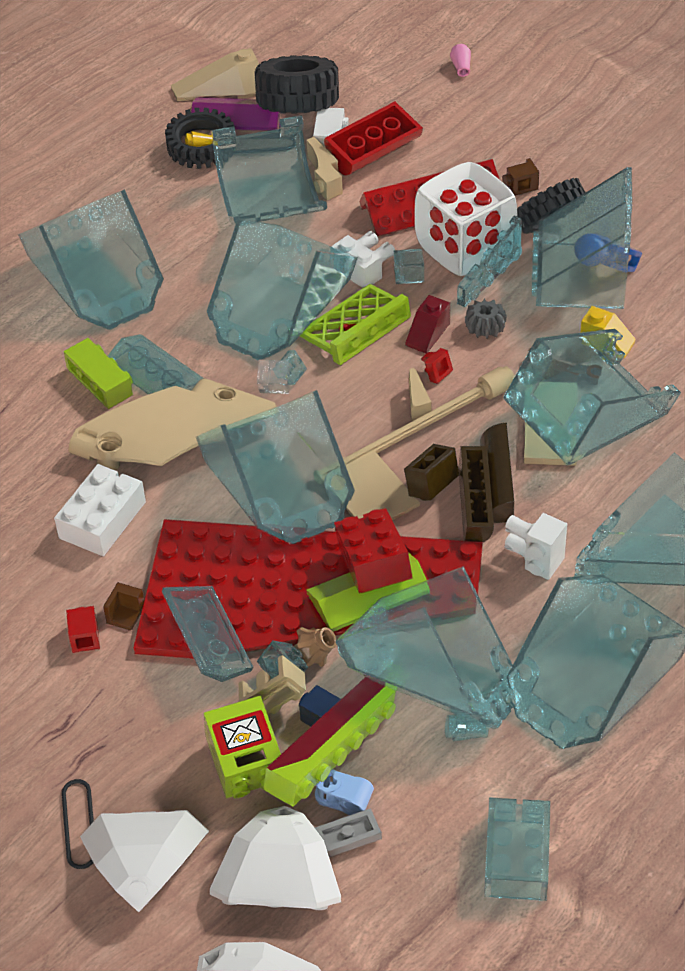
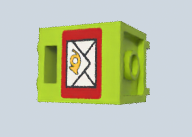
M261 695L204 712L205 737L225 797L241 798L248 795L251 790L263 789L266 768L281 755ZM263 750L266 759L237 767L235 758Z

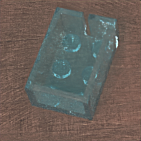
M489 797L484 897L547 901L550 801L523 799L522 805L517 804V799Z

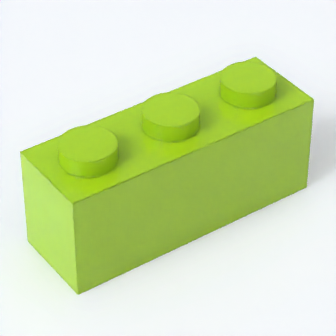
M86 338L63 351L67 369L107 409L133 396L131 386L133 380L127 371L121 370L117 362L112 357L109 358L99 344L95 345L89 338Z

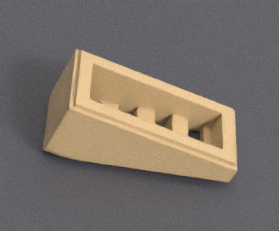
M409 369L411 420L414 421L431 412L432 406L416 369Z

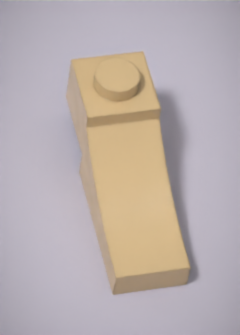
M315 137L307 139V157L316 168L314 170L315 181L313 182L316 192L321 194L326 200L343 194L342 176L338 173V160Z

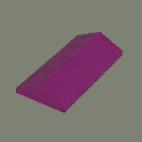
M196 97L192 102L191 113L195 112L194 108H199L200 112L204 111V107L209 108V113L216 109L218 114L223 112L226 117H230L231 122L234 124V130H278L281 113L263 109L256 102V99Z

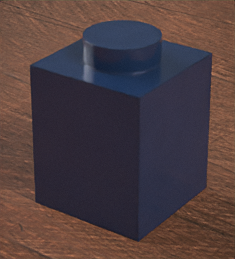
M315 685L299 701L300 721L311 727L341 699Z

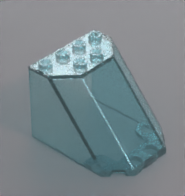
M626 167L539 221L538 231L533 233L532 263L537 264L532 266V280H537V282H532V296H536V306L591 308V306H595L598 308L624 309L631 241L632 167Z
M125 189L18 234L27 256L78 318L111 330L121 323L124 324L139 317L141 314H146L153 310L156 302L155 298L164 278Z
M237 219L206 311L217 331L215 335L218 342L224 346H230L233 350L250 355L259 361L290 347L350 281L358 257L280 225Z
M317 390L284 405L229 425H220L196 436L204 461L258 529L287 543L294 544L305 537L309 538L322 533L328 528H335L334 522L343 520L344 512L348 502L353 497L355 489Z
M674 452L596 529L592 535L591 542L582 549L576 559L574 579L578 582L685 586V461Z
M464 566L380 598L335 641L338 646V652L344 658L347 666L366 678L491 729L499 728L502 720L506 719L511 709L517 704V695L511 685V678L515 677L514 666Z
M604 575L558 578L507 675L508 685L513 690L516 703L513 705L516 717L522 722L528 723L532 729L546 739L552 740L561 749L601 741L682 658L685 653V627Z

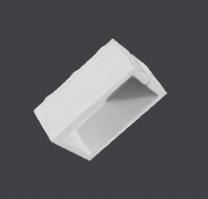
M97 464L54 517L59 539L104 557L146 503L143 482L125 474H121L119 477L117 471Z

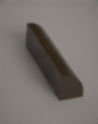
M499 423L491 426L482 434L480 446H487L494 523H506L509 517L514 515L515 501L507 423Z
M461 446L458 469L464 541L484 543L491 537L494 530L487 446Z

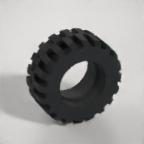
M308 55L281 56L261 62L254 71L256 102L260 107L271 112L291 114L317 112L335 105L339 99L338 67L334 61L328 60L325 57L320 58L319 56Z

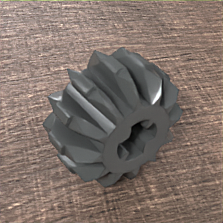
M484 298L482 302L475 300L473 305L468 306L465 324L470 334L475 333L477 338L485 336L488 339L490 335L497 337L499 332H503L507 315L502 304H496L495 300L488 302Z

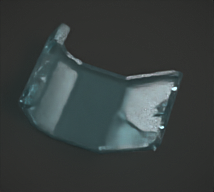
M302 115L279 119V129L240 136H236L234 127L212 130V143L219 184L228 218L232 225L256 224L313 214L327 209V202L318 199L309 171L304 145Z

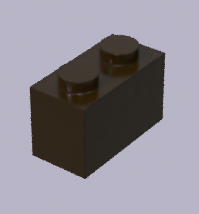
M432 444L404 468L408 495L410 497L431 501L459 476L454 447Z

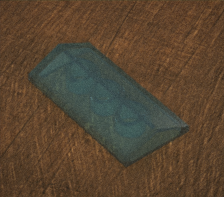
M141 334L121 338L108 355L109 358L112 357L117 362L121 370L127 371L130 374L133 384L148 395L173 386L191 391L199 380L204 379Z
M213 586L163 587L162 593L201 674L224 682L253 670L254 667Z

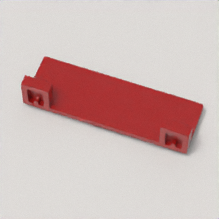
M493 159L476 163L499 179ZM443 172L363 192L359 203L362 210L368 209L376 235L382 236L415 227V198L418 189L424 183Z

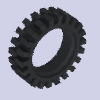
M204 107L203 112H200L199 108H194V113H191L190 109L185 110V116L180 112L177 114V118L173 117L171 123H168L166 126L165 137L168 154L174 162L178 161L181 166H184L187 162V168H192L193 164H196L197 169H202V164H206V168H211V162H214L217 166L220 164V159L225 162L228 159L227 155L231 156L233 154L236 144L234 124L229 116L226 117L225 113L221 112L218 114L216 109L209 113V108ZM195 130H212L220 135L216 142L202 147L188 146L181 142V138L186 133Z
M578 178L564 180L562 183L559 182L554 187L550 186L546 188V191H541L537 193V196H532L529 198V201L522 203V206L517 208V222L524 234L534 233L536 230L539 231L554 222H558L559 219L567 217L569 213L575 212L576 209L587 202L588 196Z

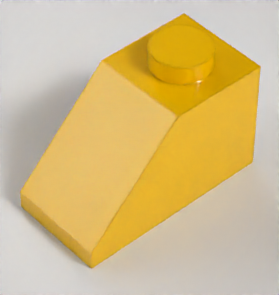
M591 306L581 320V343L622 358L627 356L635 344V338L615 313Z

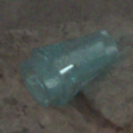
M457 712L446 716V738H452V741L488 737V720H481Z

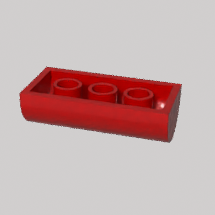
M394 101L325 137L324 145L338 160V172L347 176L419 138L422 135L423 127Z

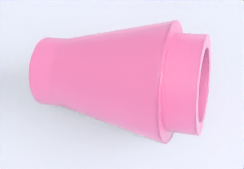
M457 44L451 49L450 58L457 70V74L465 77L470 73L471 51L466 45Z

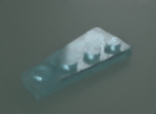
M515 215L509 221L511 224L510 228L499 233L497 236L498 242L494 248L488 247L483 253L480 265L475 264L457 286V304L466 307L472 300H476L479 294L486 287H489L496 277L503 274L513 261L519 259L522 253L521 218Z

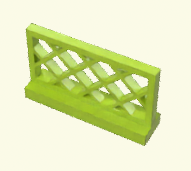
M368 284L301 329L299 334L301 338L330 353L333 356V361L338 365H342L411 317L409 300L403 294L395 297L372 284ZM370 293L376 296L373 298H364ZM376 305L375 308L363 309V306ZM359 306V309L347 310L350 307ZM358 317V320L345 321V318ZM341 318V321L329 322L332 319ZM343 324H356L349 330L344 331ZM340 327V332L327 333V330L339 329ZM323 330V333L311 334L314 331Z

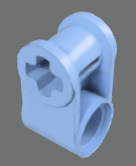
M332 769L327 779L316 785L315 799L322 806L352 815L366 810L374 787L371 782L364 778L354 777Z

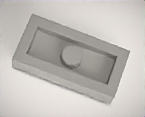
M371 808L315 827L324 840L329 857L382 839V832Z

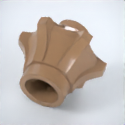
M303 627L299 628L296 631L299 638L298 644L294 645L297 657L300 660H305V664L308 667L314 663L319 664L321 667L327 663L328 654L336 647L337 640L335 634L327 627L322 629L312 628L311 630Z

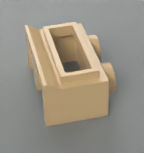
M281 655L278 657L279 675L273 679L262 670L256 676L257 689H251L243 680L238 683L239 702L261 695L267 715L269 713L276 714L280 711L282 705L290 700L296 701L303 696L306 691L305 673Z

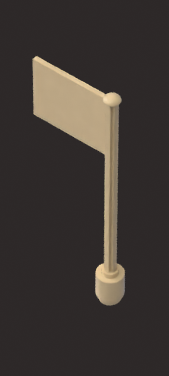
M505 366L497 367L478 378L477 387L327 468L315 471L314 478L316 482L320 485L325 484L352 517L358 516L360 519L363 518V514L369 513L372 510L386 508L392 521L420 506V502L415 497L408 495L407 487L377 453L480 397H486L491 400L510 390L512 385L516 383L514 373L509 367Z

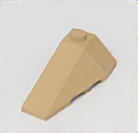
M251 48L241 49L229 53L172 84L171 89L177 101H194L196 97L206 98L207 96L225 98V96L238 95V99L256 96L254 71L259 63Z

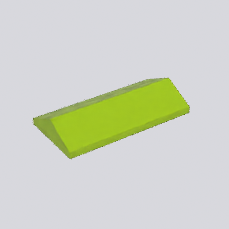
M408 553L413 577L410 580L359 594L351 574L347 573L307 589V594L326 626L334 632L431 592V588L418 560Z

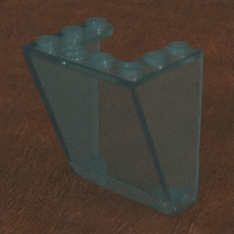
M615 328L536 338L503 397L566 465H571L667 415L681 394L673 384L666 385L663 390L659 386L650 387L649 391H647L620 364L625 353L616 350V342L621 340L623 335Z

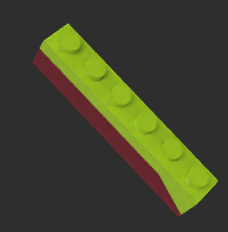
M367 675L266 768L263 790L292 807L302 798L306 799L314 786L319 782H324L336 765L340 766L353 749L357 750L369 734L372 735L376 732L379 724L384 719H389L393 715L396 708L394 703L396 691Z

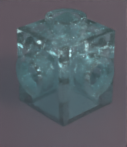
M272 641L257 660V663L270 675L271 679L279 675L278 657L281 655L303 672L308 668L302 659V653L290 643Z

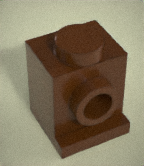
M528 158L526 163L507 167V173L502 176V181L512 191L514 196L539 190V170L531 158Z

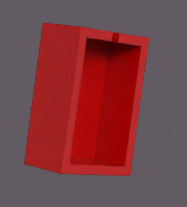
M386 508L372 510L369 513L363 514V518L360 519L358 516L346 517L341 521L334 522L339 550L359 594L413 579L408 550Z

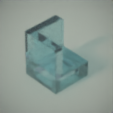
M422 249L394 250L395 283L424 282Z

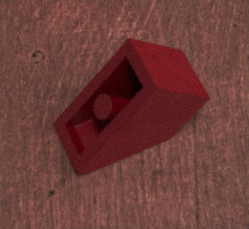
M428 295L416 311L405 346L425 354L429 352L450 325L451 303Z

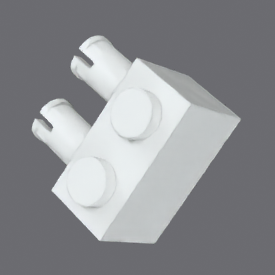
M372 231L367 232L358 240L347 235L331 246L332 268L364 288L368 284L373 285L382 279V262L395 255L396 251L392 244L389 245V242H385L374 251L370 250L371 247L379 242L375 233L372 234Z
M542 513L536 523L533 524L511 515L505 525V531L510 534L505 540L504 548L522 555L525 559L526 570L536 576L549 580L565 558L567 523L545 513Z

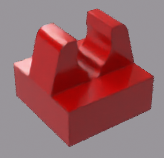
M439 348L436 352H427L421 358L425 363L426 368L424 370L428 373L430 382L438 384L453 371L450 356L446 349Z

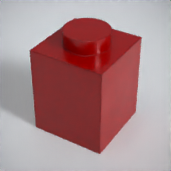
M94 606L66 610L68 636L72 653L100 649L98 622Z

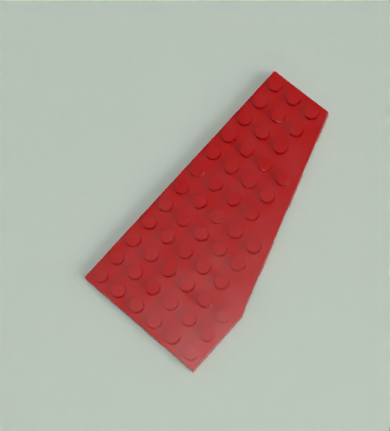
M164 519L134 642V654L218 661L224 660L225 656L265 648L273 651L294 647V645L298 644L299 638L296 631L299 628L303 627L311 630L312 628L322 629L327 627L308 596L307 589L350 573L339 550L336 531ZM401 536L408 553L418 560L431 588V592L343 627L333 633L335 636L352 632L360 635L398 628V624L439 616L442 619L477 613L483 542Z

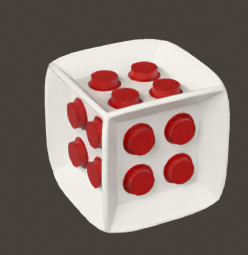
M473 162L459 164L430 179L418 189L415 198V232L422 248L450 272L458 276L474 273L498 260L512 249L517 231V202L515 196L501 180L482 166Z

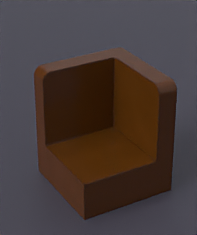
M117 582L103 606L106 624L132 630L142 613L144 605L143 590Z

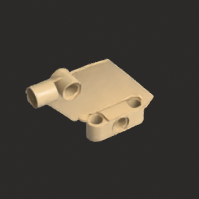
M201 379L191 391L173 386L123 404L94 418L75 430L68 449L71 454L90 461L96 458L97 464L115 471L119 468L120 461L163 466L172 459L207 441L241 427L250 426L258 421L278 416L279 412L275 402L209 379Z

